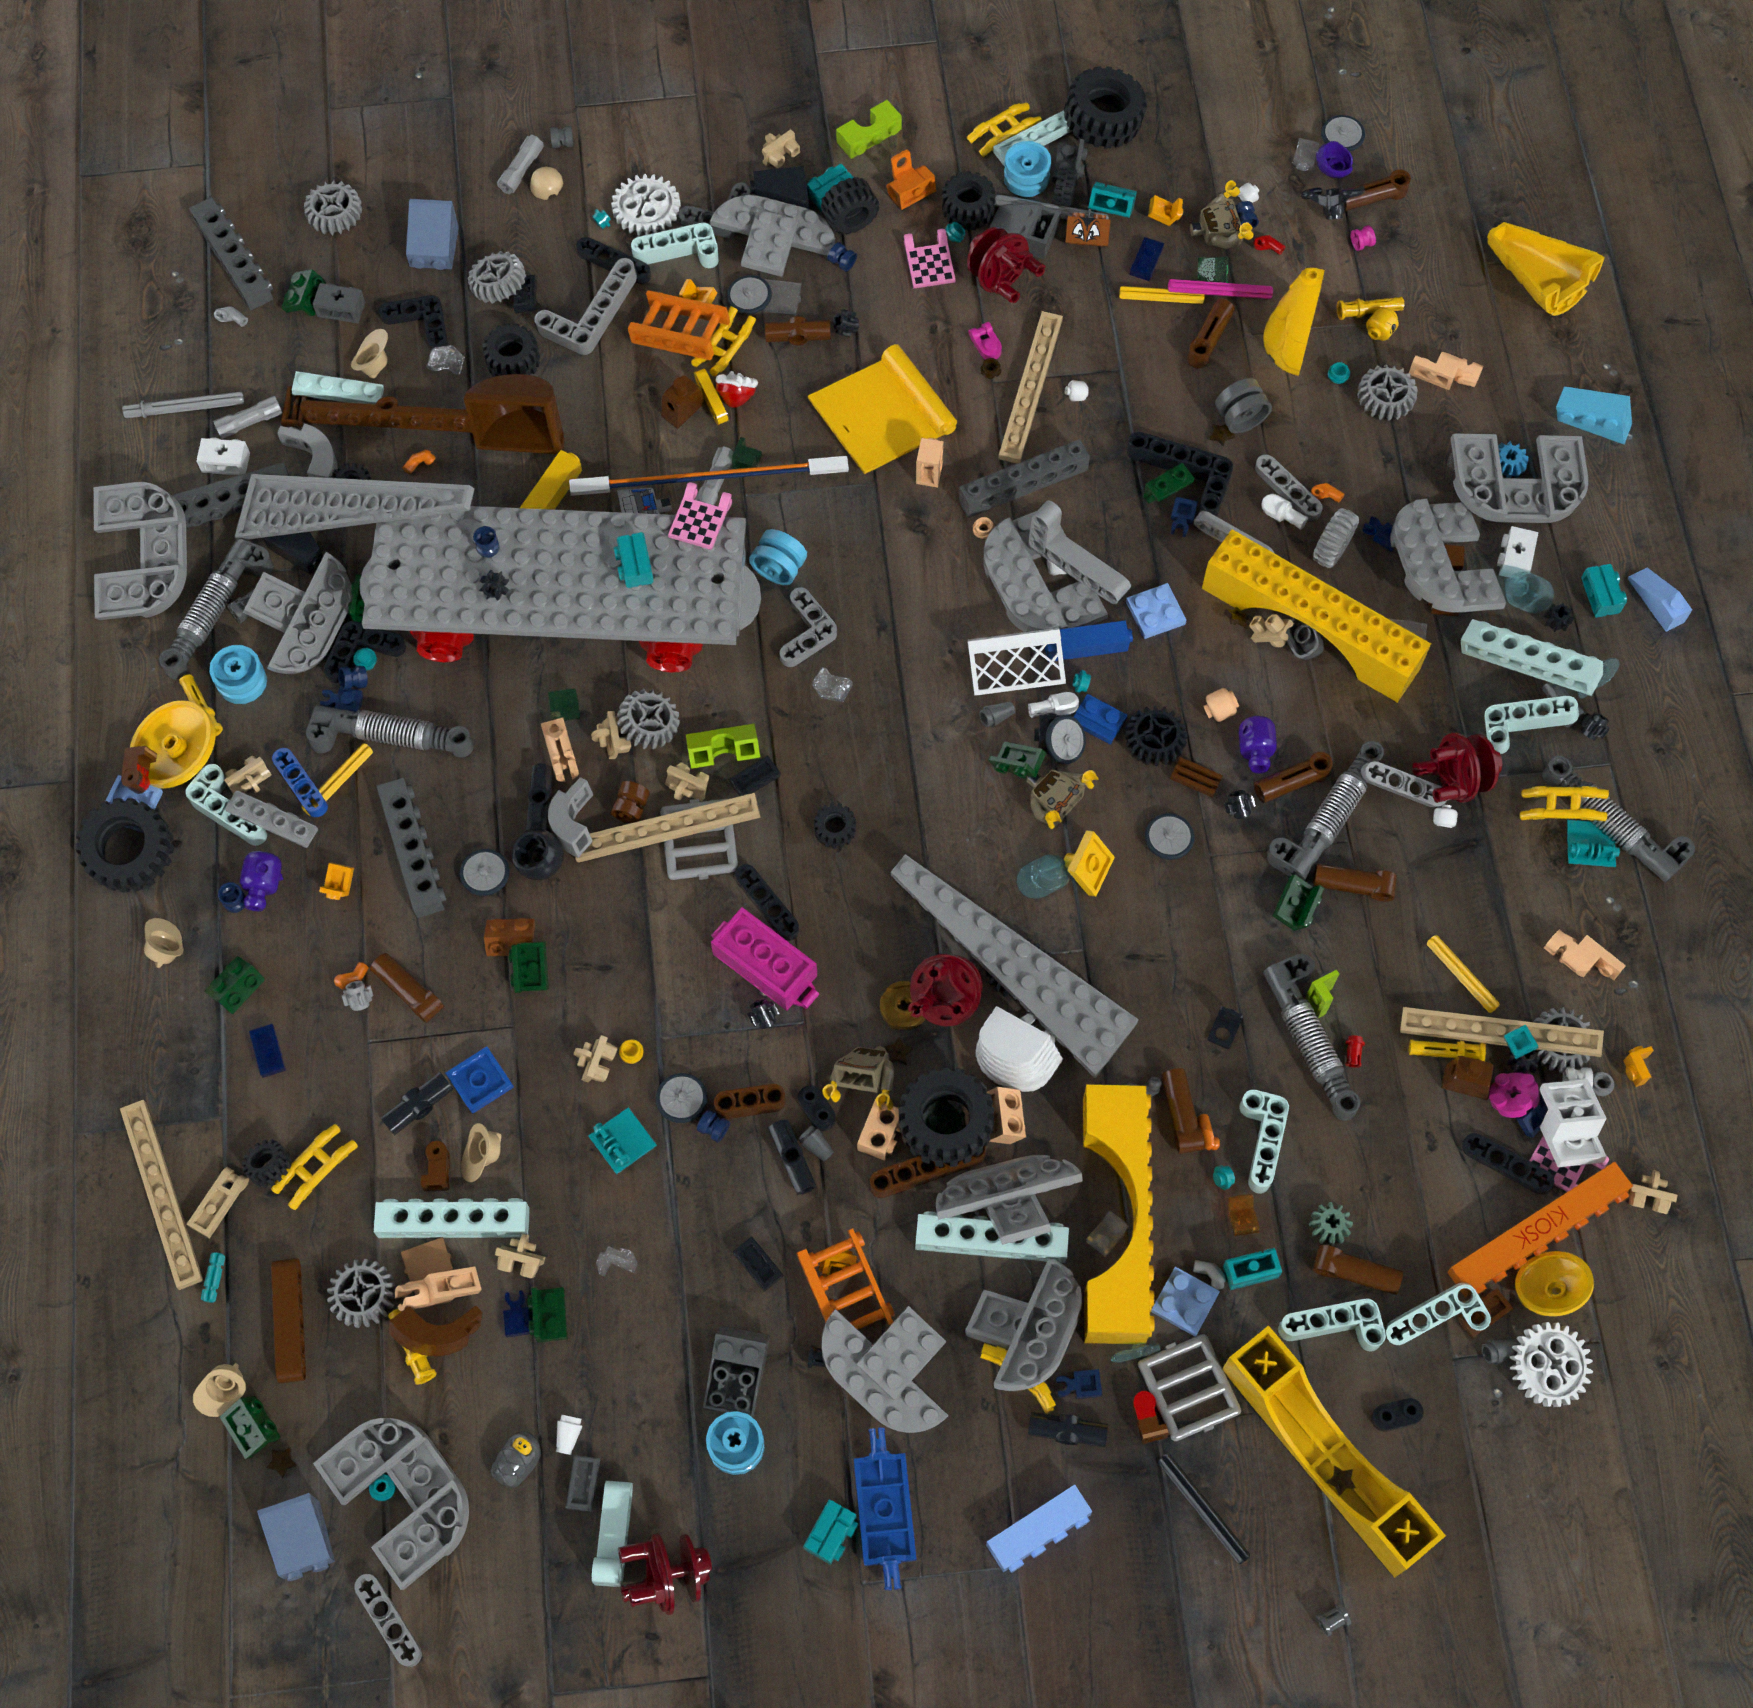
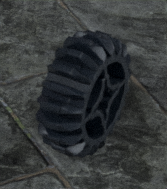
M1157 705L1153 707V710L1146 706L1144 713L1138 710L1136 716L1130 718V723L1126 725L1125 730L1127 732H1125L1124 738L1128 740L1126 747L1131 748V756L1138 754V762L1146 759V765L1153 761L1157 767L1159 761H1162L1166 766L1169 760L1174 762L1177 757L1176 755L1180 756L1182 754L1183 748L1187 744L1188 733L1185 732L1186 725L1181 723V716L1174 718V710L1167 713L1166 706L1162 708V711L1158 710ZM1144 725H1148L1147 730L1143 731V734L1138 735V730ZM1170 737H1174V742L1165 747V741L1169 740Z

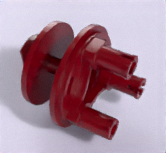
M992 227L978 234L970 244L967 258V267L970 273L978 277L979 284L985 291L1000 294L1010 303H1016L1020 298V293L1013 289L1011 285L1019 278L1024 269H1028L1036 277H1041L1045 272L1044 268L1046 266L1033 257V254L1029 252L1026 238L1019 233L1008 234L1001 227Z
M1455 732L1447 734L1442 739L1438 748L1430 750V760L1415 762L1412 765V768H1418L1413 770V774L1416 777L1429 774L1439 776L1443 787L1436 788L1432 792L1436 803L1452 799L1464 803L1474 799L1478 791L1488 792L1495 787L1499 773L1502 770V757L1500 752L1494 749L1491 742L1485 736L1474 734L1466 738L1464 735Z
M937 954L925 959L915 969L911 978L910 994L913 1002L908 1007L909 1012L912 1011L911 1015L915 1018L922 1015L929 1022L940 1026H955L965 1022L975 1013L981 1000L983 984L978 969L968 959L958 955Z
M658 1533L653 1534L652 1538L648 1541L618 1547L620 1563L640 1559L646 1561V1578L643 1581L621 1585L623 1602L630 1601L631 1607L655 1602V1604L659 1605L662 1612L672 1615L675 1606L672 1579L684 1577L692 1602H699L701 1598V1585L710 1580L709 1573L712 1570V1563L709 1552L706 1548H694L687 1534L680 1536L681 1563L675 1565L669 1564L665 1545Z

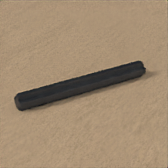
M1167 1452L1158 1459L1159 1465L1238 1564H1243L1250 1558V1553L1170 1453Z

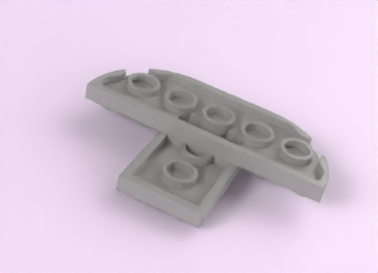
M745 195L732 198L719 206L710 220V226L749 235L741 260L742 267L781 277L783 276L791 247L828 256L830 249L835 244V237L831 227L816 212L761 196Z
M325 553L306 592L263 572L243 613L285 633L267 669L283 674L301 673L320 663L329 651L348 613V604L352 602V584L347 576V571L331 554Z
M1049 1155L1024 1156L971 1170L947 1182V1188L942 1193H938L936 1198L938 1220L985 1208L1002 1245L1051 1232V1228L1035 1194L1082 1182V1173L1071 1162L1063 1159V1162L1050 1159Z
M1048 1258L1029 1303L983 1290L965 1333L967 1337L1008 1349L994 1381L995 1389L1005 1391L1029 1389L1041 1384L1056 1371L1081 1315V1288L1073 1277V1273L1066 1266Z
M907 1306L880 1338L872 1344L834 1309L827 1319L822 1333V1356L825 1366L833 1379L876 1420L893 1430L915 1433L931 1429L949 1416L912 1382L915 1376L946 1343L916 1312Z

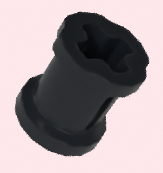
M811 1345L808 1368L813 1366L826 1368L822 1349Z

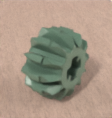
M1329 1202L1327 1208L1321 1204L1318 1206V1212H1312L1311 1217L1314 1220L1310 1221L1309 1226L1316 1228L1312 1232V1236L1320 1235V1243L1328 1239L1329 1246H1333L1335 1240L1342 1244L1344 1237L1350 1236L1351 1232L1348 1228L1353 1226V1222L1346 1220L1350 1216V1212L1342 1214V1205L1334 1209L1333 1203ZM1328 1220H1331V1223L1335 1225L1334 1228H1331V1225L1327 1223Z

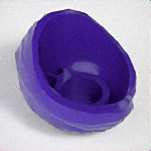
M1330 141L1325 143L1316 152L1317 166L1326 176L1343 178L1352 172L1353 157L1347 148L1339 142Z

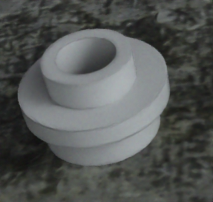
M1605 1072L1593 1074L1592 1089L1595 1095L1607 1096L1613 1091L1614 1081L1609 1074ZM1597 1082H1602L1605 1088H1600Z

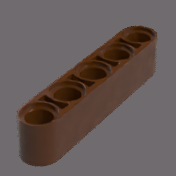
M983 1146V1152L980 1155L972 1156L971 1161L966 1164L962 1160L958 1161V1166L950 1167L948 1163H943V1167L935 1166V1161L931 1160L929 1164H932L935 1169L931 1172H925L921 1167L927 1163L922 1161V1156L920 1155L877 1170L870 1178L871 1193L877 1198H886L977 1166L985 1158L986 1146ZM901 1172H908L911 1178L904 1181L899 1179L898 1175ZM878 1180H885L888 1183L883 1189L877 1188L874 1184Z
M299 1258L272 1261L271 1276L277 1382L282 1384L304 1381L306 1379L300 1260Z

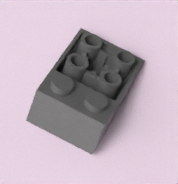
M1043 205L999 206L990 228L1001 227L1008 234H1021L1028 242L1029 252L1034 257L1045 259L1059 228L1060 211Z
M720 1325L715 1335L703 1408L722 1412L739 1411L750 1415L752 1418L754 1417L770 1335Z

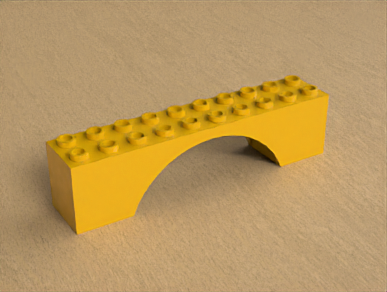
M1232 529L1208 561L1202 586L1203 590L1234 608L1238 607L1240 611L1247 608H1265L1284 613L1307 624L1338 648L1353 667L1359 681L1398 703L1421 669L1431 643Z
M1086 1084L1083 1097V1147L1092 1150L1106 1160L1122 1179L1132 1204L1133 1233L1130 1244L1121 1258L1106 1272L1087 1281L1084 1291V1343L1146 1344L1148 1337H1152V1332H1154L1155 1320L1154 1316H1150L1152 1306H1154V1291L1149 1290L1151 1281L1154 1279V1267L1149 1265L1151 1256H1153V1240H1149L1150 1232L1153 1230V1216L1148 1215L1153 1201L1152 1191H1148L1152 1181V1166H1148L1149 1157L1152 1155V1143L1147 1142L1149 1140V1133H1151V1118H1147L1151 1108V1094H1146V1086Z
M1269 1325L1229 1357L1222 1369L1226 1376L1394 1578L1412 1566L1446 1536L1411 1493L1401 1489L1381 1474L1348 1440L1316 1396L1302 1364ZM1334 1465L1342 1471L1353 1469L1351 1480L1356 1488L1345 1489L1339 1496L1336 1487L1326 1483L1333 1477Z

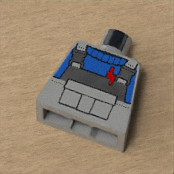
M654 489L617 490L622 513L659 514L672 510L669 497L656 500Z

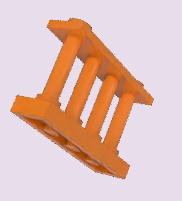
M648 290L646 295L650 309L643 323L631 322L628 327L631 343L711 360L714 352L710 338L717 324L729 325L730 323L727 307ZM659 310L670 312L662 328L651 326ZM678 315L688 316L689 319L682 332L670 331ZM698 319L709 321L701 337L690 335Z
M853 1228L847 1230L850 1238L817 1253H808L807 1249L796 1253L825 1323L834 1309L838 1311L872 1295H875L880 1309L850 1323L857 1330L885 1318L887 1325L893 1323L894 1310L890 1302L885 1303L861 1248L865 1243L859 1231L855 1233ZM853 1247L855 1248L860 1262L826 1277H823V1275L818 1277L814 1267L819 1266V1262ZM862 1271L865 1272L870 1283L869 1286L835 1301L833 1299L828 1301L825 1291L828 1290L829 1286Z

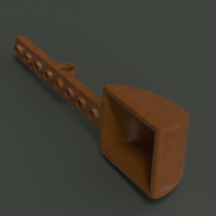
M502 375L475 384L464 396L466 410L399 406L397 399L392 396L380 398L376 404L302 400L300 405L305 423L473 433L476 448L481 450L558 454L564 448V433L554 389L548 381L532 375Z

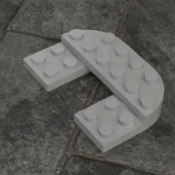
M1453 434L1451 436V445L1456 475L1453 481L1455 491L1461 502L1471 512L1486 520L1518 523H1551L1560 521L1568 517L1577 508L1588 489V472L1582 436L1539 435L1536 442L1542 479H1515L1502 477L1496 434Z
M133 482L94 487V531L103 533L140 528L141 569L94 574L95 619L106 620L133 616L152 617L168 609L183 590L187 576L185 514L174 496L157 485L147 482Z
M1421 499L1407 504L1399 511L1391 531L1390 541L1391 546L1397 548L1406 573L1405 585L1419 601L1423 598L1425 601L1433 604L1432 608L1441 611L1470 612L1504 609L1506 601L1493 569L1454 571L1444 543L1478 541L1480 536L1472 512L1462 502L1429 504L1427 499Z
M1037 511L1015 520H1011L1009 517L992 529L984 546V570L987 578L990 577L1007 610L1006 615L1017 628L1023 632L1052 628L1067 629L1089 626L1107 619L1108 613L1097 593L1081 582H1076L1051 593L1049 592L1033 562L1034 559L1042 557V555L1033 550L1029 544L1031 518ZM1060 525V530H1059V532L1062 533L1063 535H1065V533H1064V531H1063V529H1062V527H1061V525Z
M377 1418L367 1421L351 1431L313 1463L341 1505L348 1504L385 1472H387L414 1512L371 1547L400 1590L406 1589L444 1556H449L465 1534L469 1519V1503L461 1481L428 1435L421 1428L408 1421L394 1418Z

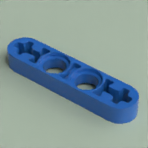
M288 748L276 750L272 756V761L311 817L324 815L328 809V804L296 757ZM284 757L290 763L287 766H285V764L281 760ZM300 771L298 777L294 779L289 778L292 772ZM311 786L309 792L300 794V790L303 787ZM313 798L319 805L316 808L310 802Z

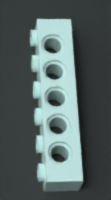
M1472 619L1461 638L1463 654L1592 696L1603 676V661L1596 657H1588L1571 649L1557 647L1550 642H1542L1528 635H1520L1507 628L1492 626L1485 621Z
M467 1198L459 1199L458 1202H448L447 1199H434L433 1202H423L421 1199H409L408 1202L384 1199L383 1202H376L374 1233L378 1238L521 1237L522 1234L528 1235L529 1206L527 1202H523L519 1198L508 1199V1202H498L497 1199L493 1198L483 1199V1202H473L472 1199ZM407 1213L408 1217L404 1222L399 1223L396 1221L400 1214ZM426 1213L433 1214L429 1222H421L422 1217ZM483 1213V1218L479 1222L471 1221L474 1214ZM500 1213H508V1218L505 1221H496ZM449 1214H458V1218L454 1222L446 1221Z
M928 1211L918 1214L915 1250L1046 1262L1048 1258H1051L1060 1263H1066L1069 1228L1063 1227V1224L1050 1223L1051 1232L1039 1235L1045 1236L1049 1240V1243L1045 1246H1041L1036 1242L1035 1239L1038 1236L1026 1238L1021 1243L1002 1245L999 1238L996 1241H990L986 1238V1233L990 1231L996 1232L992 1222L987 1217L974 1216L973 1219L963 1218V1215L959 1214L951 1218L938 1220L936 1212ZM939 1227H945L949 1233L941 1237L935 1233V1230ZM964 1229H969L974 1233V1236L970 1239H965L960 1235V1232Z

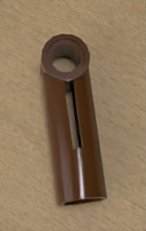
M1399 169L1393 171L1389 177L1348 188L1356 189L1359 186H1364L1365 193L1349 198L1344 204V212L1389 198L1395 200L1404 198L1411 181L1410 174L1405 170Z
M1216 300L1198 335L1191 342L1187 358L1190 366L1199 369L1208 364L1211 353L1235 311L1234 305L1228 300Z
M1316 752L1308 760L1254 782V790L1258 799L1262 803H1266L1313 782L1325 781L1332 769V758L1325 752ZM1314 765H1321L1324 769H1317Z
M1317 863L1314 871L1313 887L1321 885L1325 889L1368 895L1374 900L1388 902L1395 898L1397 875L1384 870L1368 872Z
M387 953L381 954L372 963L370 971L399 996L426 1024L444 1008L443 1003L430 990H426Z
M1177 1068L1165 1071L1161 1076L1173 1122L1177 1151L1179 1154L1204 1150V1138L1202 1130L1198 1126L1185 1069Z
M1319 1245L1313 1271L1318 1275L1329 1278L1338 1277L1394 1295L1398 1294L1403 1277V1271L1345 1254L1342 1250L1329 1245Z

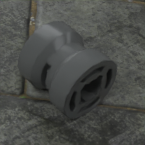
M565 126L562 129L550 127L553 149L560 148L562 145L567 148L574 147L572 126Z

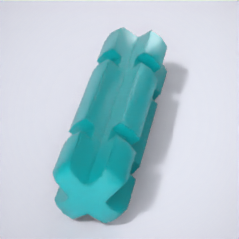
M211 1253L209 1263L211 1265L207 1268L204 1281L205 1289L202 1290L201 1300L204 1302L214 1303L216 1301V1289L219 1288L223 1270L221 1266H224L225 1256L221 1253Z

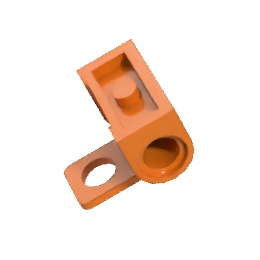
M904 150L891 158L894 181L887 184L886 188L892 201L901 210L936 192L935 175L924 165L914 169L909 150ZM905 157V163L902 166L897 167L898 161L901 158Z

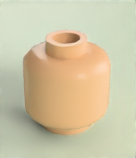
M1221 688L1206 696L1207 704L1203 706L1208 718L1214 717L1217 722H1221L1236 715V708L1239 707V704L1232 690L1228 691L1226 688Z

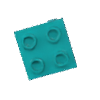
M1567 820L1568 864L1616 867V857L1619 856L1620 848L1615 847V840L1612 841L1613 836L1609 838L1611 834L1606 835L1607 831L1603 832L1604 828L1599 829L1600 825L1596 827L1597 822L1593 824L1590 821Z
M629 1107L604 1125L602 1123L596 1124L593 1127L594 1132L588 1135L616 1175L657 1146Z

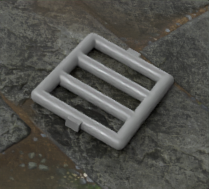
M699 799L690 800V803L664 806L661 808V816L728 799L700 802ZM733 824L704 831L724 830L726 842L674 848L673 839L664 841L668 878L670 880L699 877V880L709 879V875L736 872L738 861ZM727 851L728 864L681 870L676 868L675 858Z
M1205 1334L1177 1345L1175 1342L1165 1346V1350L1138 1362L1141 1374L1150 1393L1156 1399V1407L1164 1424L1167 1425L1169 1435L1173 1441H1179L1202 1430L1206 1433L1213 1430L1214 1425L1241 1413V1407ZM1201 1346L1207 1358L1206 1361L1159 1381L1155 1380L1150 1367ZM1209 1370L1213 1371L1218 1384L1169 1405L1166 1404L1161 1393L1162 1390ZM1223 1393L1229 1408L1180 1429L1177 1428L1172 1417L1173 1414Z

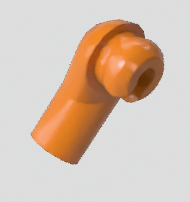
M430 450L420 451L413 454L402 468L406 473L412 474L423 461L426 465H431L435 460V456L431 454Z
M1328 483L1316 485L1311 489V494L1317 499L1331 498L1337 503L1345 495Z
M358 962L353 972L338 974L334 978V984L340 989H346L347 984L354 981H362L369 967L362 962Z
M1201 1114L1197 1117V1122L1202 1130L1204 1148L1207 1150H1217L1220 1146V1140L1213 1135L1209 1116Z

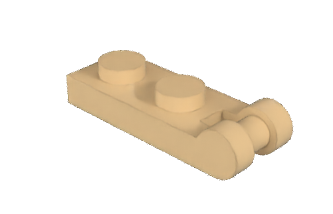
M225 1167L187 1225L210 1239L240 1192L248 1185L249 1178L243 1175L238 1176L233 1169ZM228 1182L233 1184L230 1190L225 1188Z

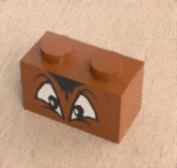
M1072 213V216L1067 218L1065 244L1108 247L1110 219H1106V215L1094 214L1093 218H1085L1084 213Z

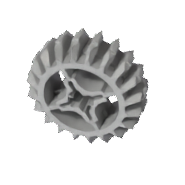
M333 180L332 184L325 182L322 187L317 185V190L310 189V195L306 196V202L304 203V213L311 227L314 226L316 231L321 230L324 235L329 231L333 236L337 231L342 234L344 229L349 231L350 225L356 226V221L360 220V214L362 213V203L358 193L349 184L345 186L342 181L336 184Z
M500 251L498 254L492 252L490 256H485L484 259L478 260V264L472 265L473 270L469 271V277L467 278L470 285L469 288L478 300H483L484 303L490 301L493 304L497 300L501 303L502 299H509L510 295H516V290L522 289L521 285L525 283L524 278L526 275L522 262L515 254L511 255L509 251L506 253Z
M1387 364L1383 368L1377 365L1374 370L1369 369L1367 374L1362 376L1359 383L1357 395L1360 399V405L1365 406V412L1371 411V417L1378 415L1379 420L1383 417H1386L1388 421L1392 417L1398 420L1401 415L1406 416L1408 411L1413 409L1414 403L1417 400L1418 389L1415 386V380L1410 379V373L1404 374V368L1397 370L1395 365L1392 368H1389Z
M1341 508L1335 512L1327 524L1313 553V560L1318 562L1319 565L1331 568L1344 553L1359 523V517L1354 512Z
M643 688L640 693L635 690L631 696H626L624 701L621 702L617 713V718H619L617 723L618 726L622 727L621 734H628L626 737L627 741L634 740V746L640 743L643 749L647 748L648 745H650L652 750L657 745L662 748L666 742L669 743L673 736L676 735L680 720H678L679 712L674 711L676 704H669L670 697L662 698V692L656 695L653 689L647 693ZM632 714L635 715L634 718L637 720L638 724H636L633 720ZM659 714L663 717L665 725L662 723L663 720L659 717Z
M1564 1007L1560 1008L1558 1012L1554 1008L1550 1009L1549 1014L1542 1012L1540 1018L1538 1017L1533 1021L1534 1023L1585 1029L1590 1025V1022L1583 1023L1581 1021L1583 1014L1575 1017L1574 1009L1566 1014ZM1534 1050L1537 1051L1536 1056H1540L1542 1059L1541 1066L1548 1063L1550 1064V1071L1557 1067L1559 1073H1563L1566 1067L1580 1069L1584 1065L1583 1063H1587L1590 1060L1588 1055L1575 1054L1566 1056V1053L1563 1052L1554 1053L1553 1051Z
M364 1259L361 1266L358 1260H354V1267L351 1268L346 1263L344 1264L345 1272L342 1273L341 1270H336V1274L339 1276L338 1280L335 1278L330 1279V1282L335 1287L327 1289V1292L333 1295L327 1299V1302L334 1304L330 1308L331 1312L337 1313L336 1318L339 1321L344 1319L345 1325L349 1326L353 1322L354 1326L359 1328L363 1321L366 1327H370L371 1319L377 1324L380 1322L377 1316L382 1314L383 1317H387L388 1314L384 1309L386 1307L389 1309L393 1308L394 1305L389 1300L396 1298L395 1293L390 1291L396 1288V1284L391 1282L393 1276L386 1274L387 1268L385 1266L379 1268L377 1261L370 1265L369 1260ZM363 1275L377 1278L380 1284H366ZM354 1279L352 1287L344 1290L347 1284ZM361 1286H362L363 1289L366 1291V1292L363 1293L362 1300H361L360 1297L358 1296V1295L361 1294V1290H362ZM379 1297L375 1305L370 1308L371 1301ZM343 1302L358 1303L361 1312L346 1309Z

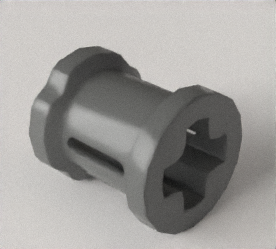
M1339 1602L1330 1611L1324 1614H1316L1317 1622L1327 1637L1331 1636L1332 1631L1339 1627L1351 1625L1347 1611Z

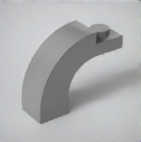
M305 423L301 431L295 427L287 428L280 426L277 434L282 445L305 450L313 455L307 471L308 477H334L333 472L335 470L338 472L337 460L329 440L320 430Z
M581 777L566 793L558 790L548 810V820L554 835L561 842L563 849L577 858L593 842L587 827L574 821L577 813L593 796L588 781Z

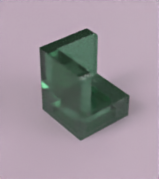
M1199 257L1198 281L1227 283L1228 257Z
M740 437L732 455L733 469L755 468L762 457L761 451L746 447L744 437Z
M575 688L548 692L552 720L563 718L564 721L580 719L579 702Z

